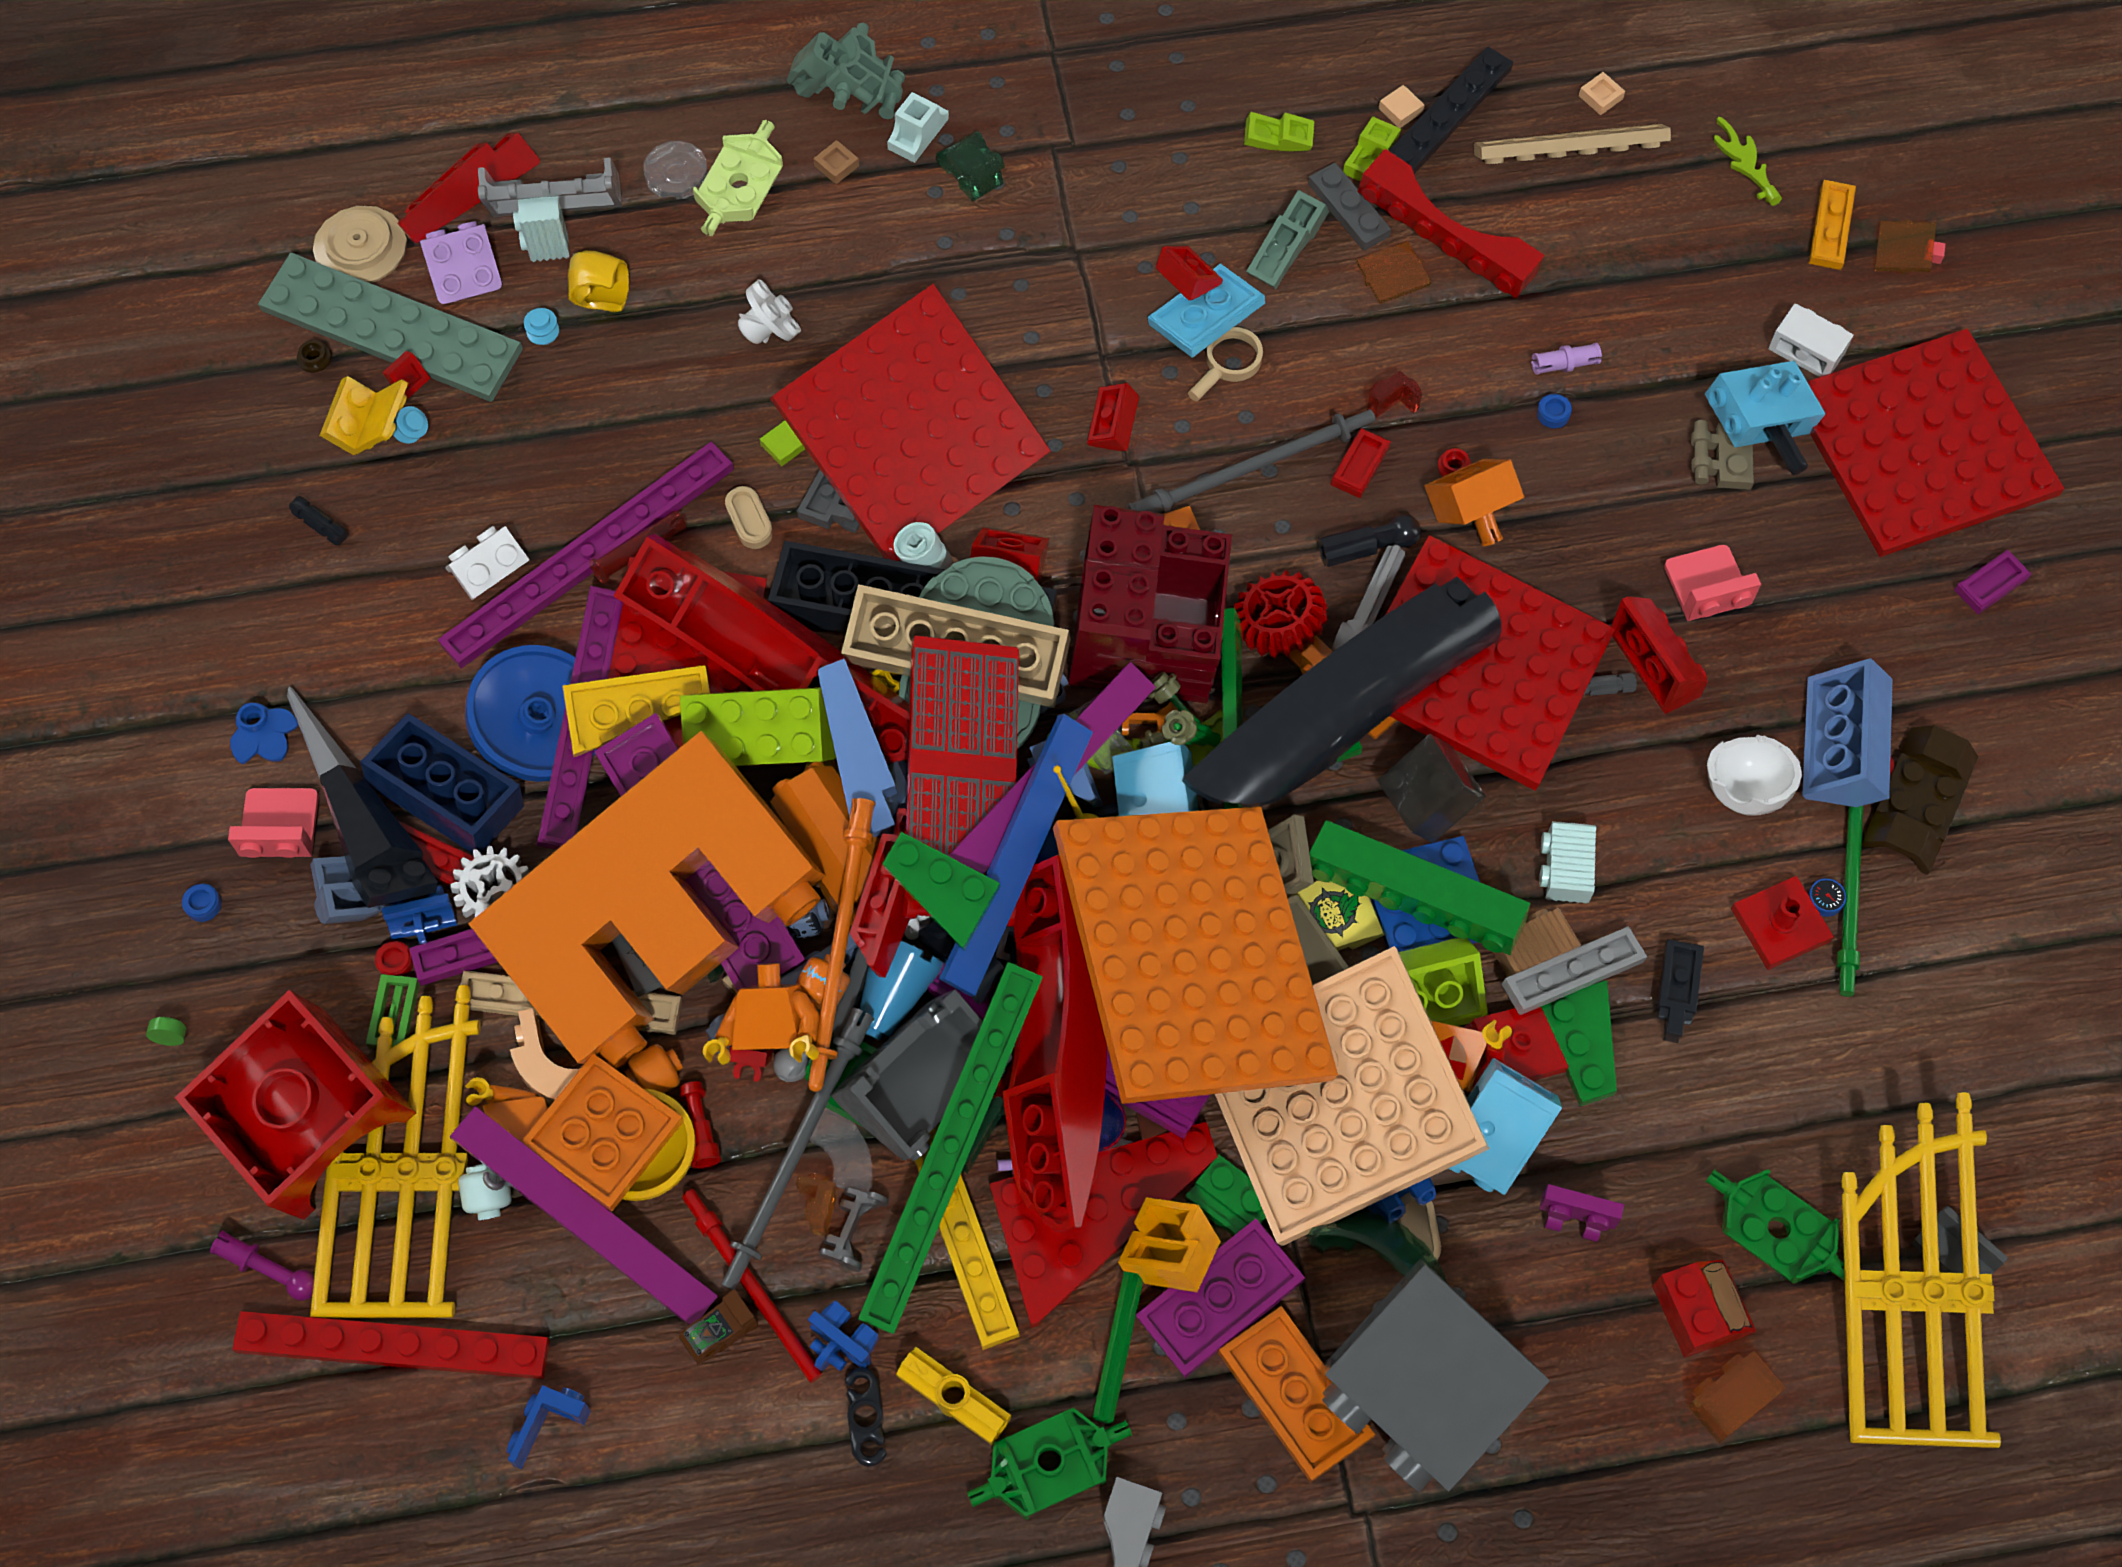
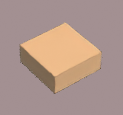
M1602 72L1580 88L1579 97L1599 115H1602L1623 100L1625 90Z
M1402 85L1380 100L1379 110L1397 127L1401 128L1423 113L1424 104L1407 87Z

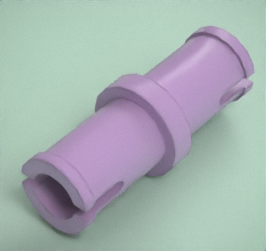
M1598 343L1574 348L1566 345L1561 346L1556 351L1534 353L1532 359L1537 361H1531L1536 375L1557 370L1571 372L1574 367L1600 364L1602 359L1596 357H1602V353Z

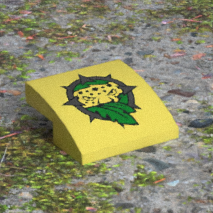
M1316 881L1309 887L1292 895L1298 894L1337 951L1346 947H1350L1353 950L1385 936L1371 899L1367 896H1356L1348 892L1345 887L1333 882L1325 883L1321 881Z

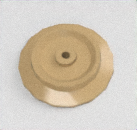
M355 206L337 212L323 223L315 235L313 253L317 263L365 282L373 283L389 275L400 264L405 256L407 246L406 234L397 224L399 220L392 213L376 206Z

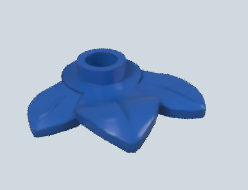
M247 703L239 709L236 716V726L238 729L230 740L232 753L240 764H245L257 753L261 758L268 761H282L288 751V741L285 734L296 729L299 724L294 715L286 709H268L259 703ZM260 718L257 723L249 725L251 720Z

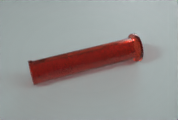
M674 510L598 560L595 558L591 559L589 565L593 574L601 583L605 584L609 581V576L627 566L629 558L637 555L647 536L655 533L661 538L668 540L686 529L684 519L681 518L677 521L676 518L680 517V514Z

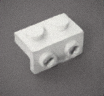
M494 526L490 527L476 537L480 542L478 545L470 550L464 545L448 556L452 562L445 567L446 570L452 572L471 600L529 561V558L506 526L498 531Z

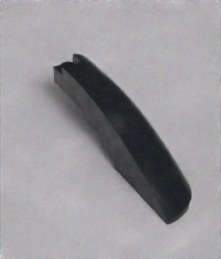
M1455 577L1441 587L1435 583L1364 629L1299 677L1212 750L1183 777L1182 782L1196 794L1220 805L1225 801L1242 804V808H1252L1268 805L1283 798L1334 765L1337 759L1360 739L1425 688L1498 641L1502 628L1496 605L1486 592L1477 596L1458 577Z

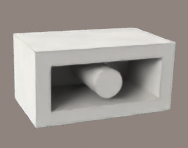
M1795 303L1777 328L1768 349L1789 361H1795L1798 366L1822 377L1834 371L1846 353L1854 335L1840 325L1833 324L1816 315L1812 310L1803 308Z

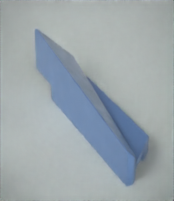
M845 659L819 668L818 676L849 817L853 798L872 800L876 805L873 811L870 833L873 837L882 836V833L893 834L895 823L885 798L897 794V789Z

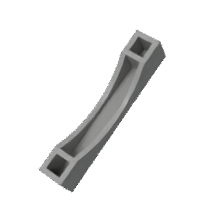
M1116 1477L1103 1520L1111 1544L1114 1567H1148L1154 1545L1147 1543L1152 1528L1160 1530L1167 1506L1160 1504L1162 1492Z

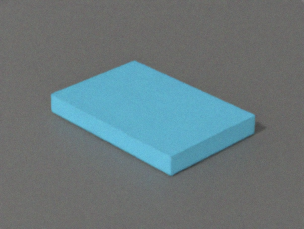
M1221 263L1213 269L1223 279L1221 285L1193 300H1188L1180 293L1148 316V323L1152 328L1192 358L1265 304L1264 294Z

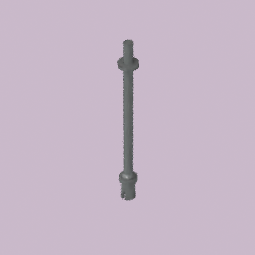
M1371 409L1344 419L1341 414L1337 413L1333 416V424L1174 490L1167 491L1158 488L1153 491L1152 495L1133 503H1128L1127 509L1150 511L1159 514L1171 512L1175 503L1338 437L1343 443H1346L1350 439V431L1375 422V415Z
M852 1008L840 1036L834 1038L832 1045L834 1050L838 1052L837 1059H832L825 1073L823 1088L815 1093L742 1243L731 1241L729 1245L737 1253L721 1285L730 1290H736L751 1258L761 1261L763 1256L755 1249L848 1061L854 1059V1057H859L862 1052L860 1045L871 1023L874 1021V1017L866 1013L860 1025L857 1026L856 1024L863 1012L860 1009Z

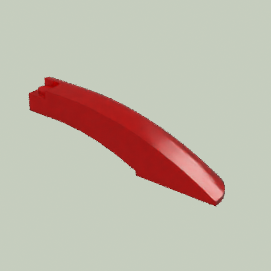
M655 533L646 537L613 595L618 600L702 652L754 691L773 690L756 677L748 676L756 663L758 669L780 683L777 688L779 690L821 687L818 676L819 668L844 659L841 651L790 615L689 550L684 552ZM847 663L886 763H893L896 760H908L910 704L860 665Z
M1056 855L1033 866L1015 906L1016 912L1013 927L1017 951V966L1043 976L1015 1043L1009 1089L1002 1091L1013 1174L1022 1200L1028 1209L1035 1210L1043 1218L1041 1222L1059 1229L1080 1228L1082 1225L1099 1149L1105 1099L1107 1043L1059 855Z

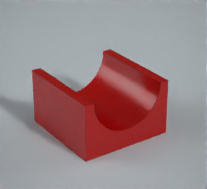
M290 989L174 1097L268 1207L305 1220L315 1210L310 1204V1195L315 1183L339 1154L374 1129L394 1122L406 1123L416 1114V1111L324 1009Z

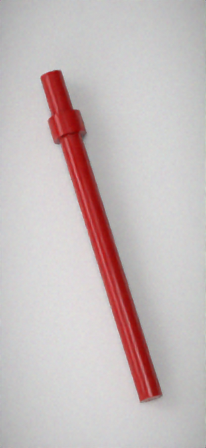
M694 1189L687 1191L681 1198L696 1218V1227L703 1237H709L730 1267L737 1251L729 1246L731 1241L721 1229L723 1223L714 1211L708 1210ZM747 1266L740 1280L741 1285L809 1383H813L823 1375L822 1372L814 1366L815 1362Z

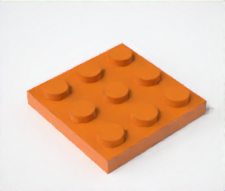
M593 1054L521 1142L612 1212L682 1125L684 1120L681 1115Z

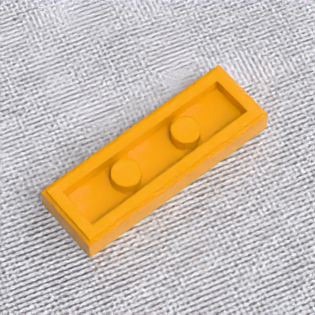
M1829 180L1823 181L1809 264L1837 270L1842 269L1856 186Z

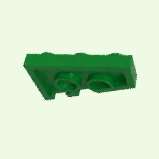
M903 832L899 834L883 862L884 868L953 938L955 943L965 951L1001 887L1000 883Z
M1607 980L1541 1006L1569 1066L1565 1074L1580 1107L1614 1096L1617 1092Z

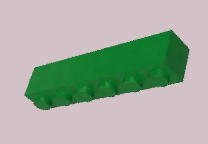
M1327 820L1309 852L1312 875L1317 880L1338 884L1345 887L1353 895L1372 898L1379 901L1387 909L1406 912L1413 915L1421 923L1440 926L1447 929L1455 937L1469 938L1481 943L1487 950L1495 953L1503 952L1511 955L1528 918L1530 902Z

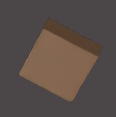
M837 140L813 158L814 166L835 184H838L859 167V158Z

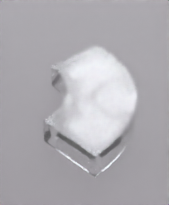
M825 1108L809 1141L822 1147L831 1158L834 1167L833 1186L845 1190L847 1187L866 1193L871 1192L873 1167L869 1148L863 1136L852 1121Z

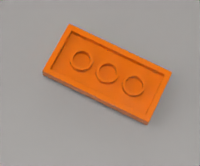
M1282 1306L1218 1350L1219 1356L1310 1483L1374 1438L1375 1433L1368 1424L1357 1434L1341 1421L1322 1401L1325 1397L1323 1391L1332 1381L1325 1375L1324 1363Z

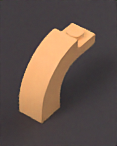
M534 1009L518 1011L520 1025H515L514 1028L519 1047L510 1049L513 1062L529 1090L538 1096L545 1097L550 1106L581 1068L568 1069L551 1062L545 1054L540 1023Z

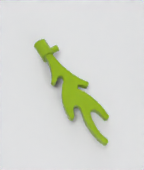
M1718 117L1717 124L1725 130L1730 142L1724 141L1718 135L1714 136V142L1722 152L1735 160L1731 161L1730 168L1744 174L1763 190V192L1757 194L1758 200L1766 198V202L1772 206L1780 203L1782 200L1781 195L1773 185H1770L1767 179V165L1762 164L1760 169H1755L1757 149L1752 137L1747 136L1746 145H1741L1732 126L1722 117Z

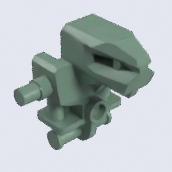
M859 23L857 28H851L838 42L825 32L818 33L795 56L787 82L789 85L792 84L798 95L806 98L811 97L814 93L819 94L828 86L835 95L833 107L838 110L845 108L851 94L863 102L861 112L864 114L880 102L882 106L879 108V115L884 119H891L895 114L894 108L896 103L902 98L903 89L901 85L905 80V75L899 70H893L890 73L894 57L888 55L884 60L877 57L875 41L867 36L869 26L865 23Z

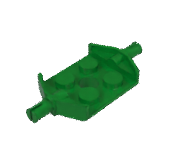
M1716 1169L1713 1170L1705 1182L1724 1194L1722 1198L1725 1201L1722 1232L1793 1284L1821 1271L1826 1273L1828 1270L1845 1281L1844 1262L1836 1254L1840 1222L1838 1218H1835L1833 1222L1770 1178L1768 1176L1771 1172L1769 1169L1748 1177L1739 1183H1733L1716 1171ZM1771 1221L1781 1222L1787 1229V1237L1783 1239L1773 1237L1768 1230V1223Z
M1071 1408L999 1440L993 1445L991 1477L987 1479L988 1483L966 1491L970 1503L974 1508L992 1498H999L1022 1518L1027 1520L1034 1513L1100 1483L1104 1485L1106 1483L1108 1448L1111 1447V1444L1129 1436L1131 1437L1130 1427L1128 1428V1423L1124 1420L1108 1429H1104V1427L1099 1428L1078 1410ZM1051 1450L1059 1454L1061 1464L1056 1470L1045 1471L1039 1466L1038 1458L1043 1452Z

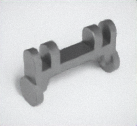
M847 1187L845 1195L854 1198L855 1201L851 1202L842 1199L839 1208L849 1212V1216L840 1237L827 1234L824 1243L835 1247L834 1251L821 1248L819 1255L838 1262L845 1268L860 1272L862 1264L856 1261L857 1259L853 1256L851 1239L861 1216L879 1206L887 1207L889 1200L875 1192L866 1193Z

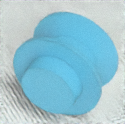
M537 308L530 311L524 318V328L528 339L532 343L546 345L558 337L559 326L556 316L551 310Z
M407 406L397 412L394 419L396 428L393 436L398 441L411 444L426 434L428 421L421 410L416 407Z

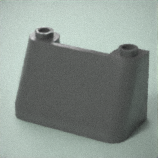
M955 989L935 997L920 1008L839 1084L830 1096L845 1112L901 1160L911 1159L915 1161L930 1148V1145L927 1143L931 1137L929 1132L942 1120L983 1021ZM1010 1055L1007 1064L1013 1059L1012 1055ZM1004 1069L1001 1078L1007 1073L1006 1069Z

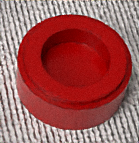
M391 941L385 943L377 950L375 955V965L380 974L405 977L411 972L414 965L410 949L402 942Z

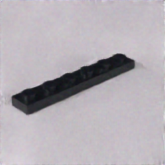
M1487 47L1389 151L1411 165L1415 174L1512 70L1514 62L1492 48Z

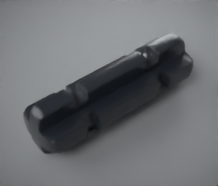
M297 496L294 501L290 502L289 509L298 519H304L303 522L323 537L327 536V540L334 545H341L347 539L348 532H346L345 527L338 522H333L334 519L315 505H309L310 502L304 497Z

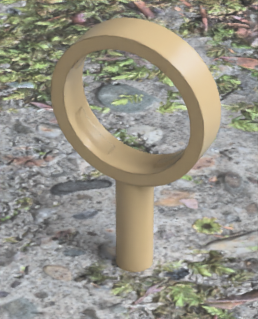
M1233 327L1210 344L1206 351V362L1210 370L1188 392L1189 397L1195 402L1199 401L1220 378L1226 381L1238 382L1254 376L1261 366L1263 347L1258 337L1247 329ZM1241 339L1254 348L1257 357L1254 363L1245 369L1229 370L1220 366L1214 360L1212 351L1223 340Z

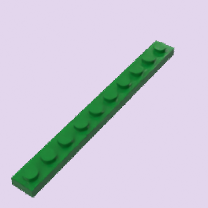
M1010 962L1007 963L858 1320L889 1333H895L1043 976Z

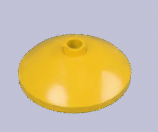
M644 1089L681 1115L684 1122L622 1198L623 1200H648L666 1193L682 1180L693 1161L696 1138L687 1112L675 1099L656 1090Z

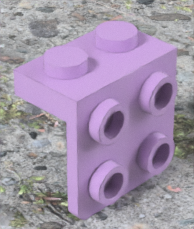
M476 221L468 222L457 226L459 231L448 234L445 233V230L426 234V240L420 241L436 296L441 304L456 302L501 288V278L484 224L477 225Z

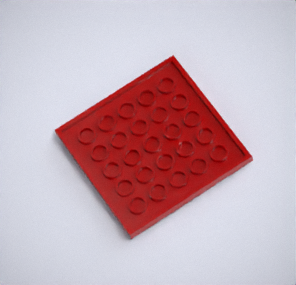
M934 284L927 287L769 398L883 558L901 561L895 553L894 540L898 532L905 526L915 522H923L929 524L937 534L1051 452Z
M1968 328L1807 381L1826 413L1820 422L1812 428L1810 435L1879 557L2060 496L2065 489Z
M1429 535L1386 615L1435 583L1441 587L1455 577H1458L1477 596L1483 592L1489 595L1499 612L1502 630L1498 641L1425 688L1392 713L1390 717L1536 791L1615 630L1613 627Z

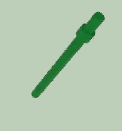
M1849 806L1844 888L1846 902L1843 908L1842 948L1837 953V968L1840 969L1839 994L1844 997L1854 996L1855 973L1860 968V953L1857 951L1863 806Z

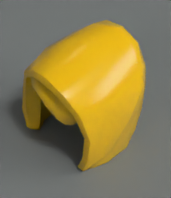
M591 250L573 254L568 269L569 300L575 305L586 309L610 312L622 311L629 291V272L625 261Z

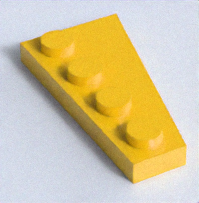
M706 666L563 685L573 757L602 747L654 713H657L663 722L681 715L680 696L710 693Z

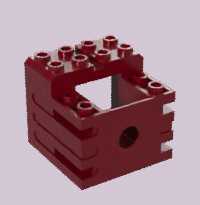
M1094 505L1083 564L1068 685L1104 689L1129 662H1132L1150 681L1163 671L1167 675L1170 673L1176 674V680L1181 687L1175 695H1178L1180 700L1207 704L1209 691H1211L1216 674V667L1220 660L1232 534L1164 525L1165 514L1122 509L1114 506ZM1102 609L1106 614L1104 616H1096L1094 610Z

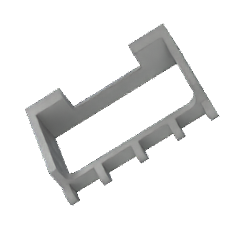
M604 158V173L587 174L584 180L582 178H575L571 181H541V183L523 184L521 180L495 182L484 167L478 168V196L493 217L513 216V211H519L518 199L558 196L562 212L622 207L620 175L611 158Z

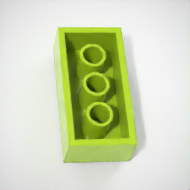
M821 687L702 693L680 696L683 745L698 732L702 731L720 746L735 766L823 762L836 759Z

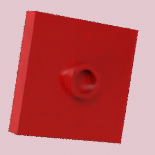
M1541 1007L1519 1015L1516 1008L1475 1018L1470 1023L1472 1030L1482 1032L1486 1025L1496 1020L1495 1030L1498 1034L1506 1025L1510 1026L1512 1034L1503 1041L1506 1044L1504 1064L1532 1081L1564 1073L1569 1067Z

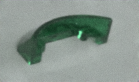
M1359 1210L1333 1223L1313 1227L1309 1232L1307 1242L1321 1254L1331 1247H1341L1342 1250L1349 1253L1358 1242H1362L1370 1246L1403 1276L1421 1259L1446 1282L1441 1266L1428 1246L1404 1225L1397 1221L1388 1223L1379 1214Z

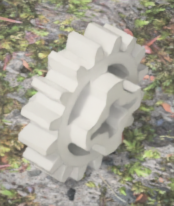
M488 846L486 855H481L476 849L473 850L474 860L470 861L464 857L461 859L464 870L454 869V878L459 882L452 883L451 890L452 893L458 894L453 898L456 907L464 905L462 913L465 918L473 913L477 917L514 886L511 880L506 879L507 870L515 877L516 883L529 873L527 866L519 867L521 863L520 856L515 855L508 859L506 848H503L499 855L494 854L492 846ZM497 879L498 886H492L490 891L486 892L485 886L490 887ZM467 887L471 888L472 892L478 894L476 903L469 897Z

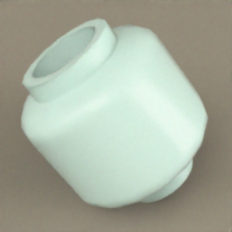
M484 1164L466 1167V1174H463L458 1179L463 1210L470 1214L477 1213L478 1220L501 1216L500 1208L508 1206L512 1201L510 1187L504 1186L498 1191L491 1190L484 1184L483 1174L489 1172L491 1181L498 1184L497 1175Z

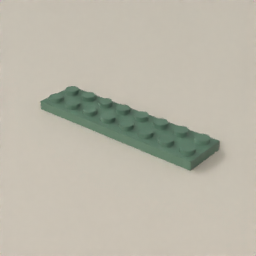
M291 252L258 303L261 311L391 363L398 359L405 351L411 352L430 378L490 402L494 400L523 350L519 341Z

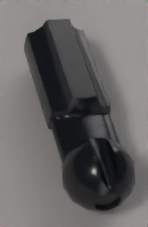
M1400 514L1392 518L1389 524L1372 528L1366 525L1318 538L1320 556L1324 566L1330 567L1375 555L1378 549L1389 545L1408 548L1418 541L1421 527L1415 517Z

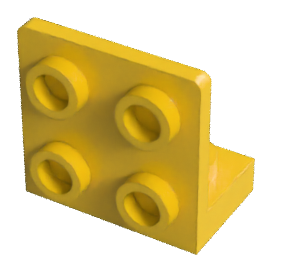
M349 376L341 379L319 436L353 456L366 449H371L382 441H387L395 431L396 424L394 419L396 414L406 402L407 396L404 393L408 383L401 379L375 393Z

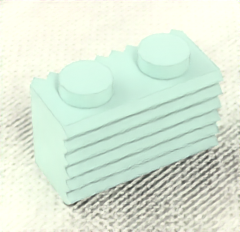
M558 196L518 199L519 211H513L515 230L519 231L521 250H528L532 262L536 260L541 262L543 259L548 261L550 258L552 260L555 258L561 259L562 257L567 259L570 256L568 231Z
M1552 821L1549 831L1542 833L1540 851L1542 854H1547V865L1541 866L1539 885L1540 887H1546L1545 899L1561 900L1563 902L1575 901L1576 903L1582 902L1584 904L1590 902L1595 889L1596 825Z

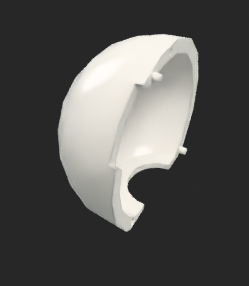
M1765 735L1736 738L1725 743L1722 741L1711 751L1707 762L1708 779L1715 797L1731 810L1747 816L1768 814L1782 808L1792 799L1802 778L1800 762L1793 752L1777 740L1768 738Z

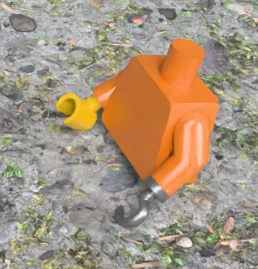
M480 1077L473 1078L465 1085L466 1088H474L479 1093V1095L470 1094L466 1098V1102L471 1106H475L485 1099L488 1104L483 1105L484 1113L519 1141H522L550 1107L545 1097L538 1096L536 1093L512 1087L489 1086L488 1082ZM489 1172L483 1174L484 1184L491 1190L498 1191L504 1186L511 1187L498 1175L496 1177L498 1184H496L489 1178Z

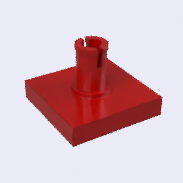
M1797 875L1735 902L1731 907L1733 914L1767 970L1830 943L1834 938Z

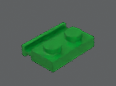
M1219 1154L1197 1180L1190 1192L1185 1195L1187 1202L1199 1205L1208 1218L1232 1236L1236 1235L1255 1218L1261 1225L1266 1220L1249 1176Z

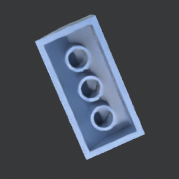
M1871 658L1808 677L1802 796L1805 799L1852 807H1860L1889 799L1893 679Z

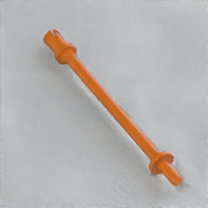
M864 798L852 799L848 829L843 832V840L846 841L849 847L815 1041L819 1055L818 1058L812 1060L808 1082L809 1088L813 1092H818L823 1088L828 1059H837L838 1052L830 1049L863 849L871 844L873 840L870 829L876 803Z

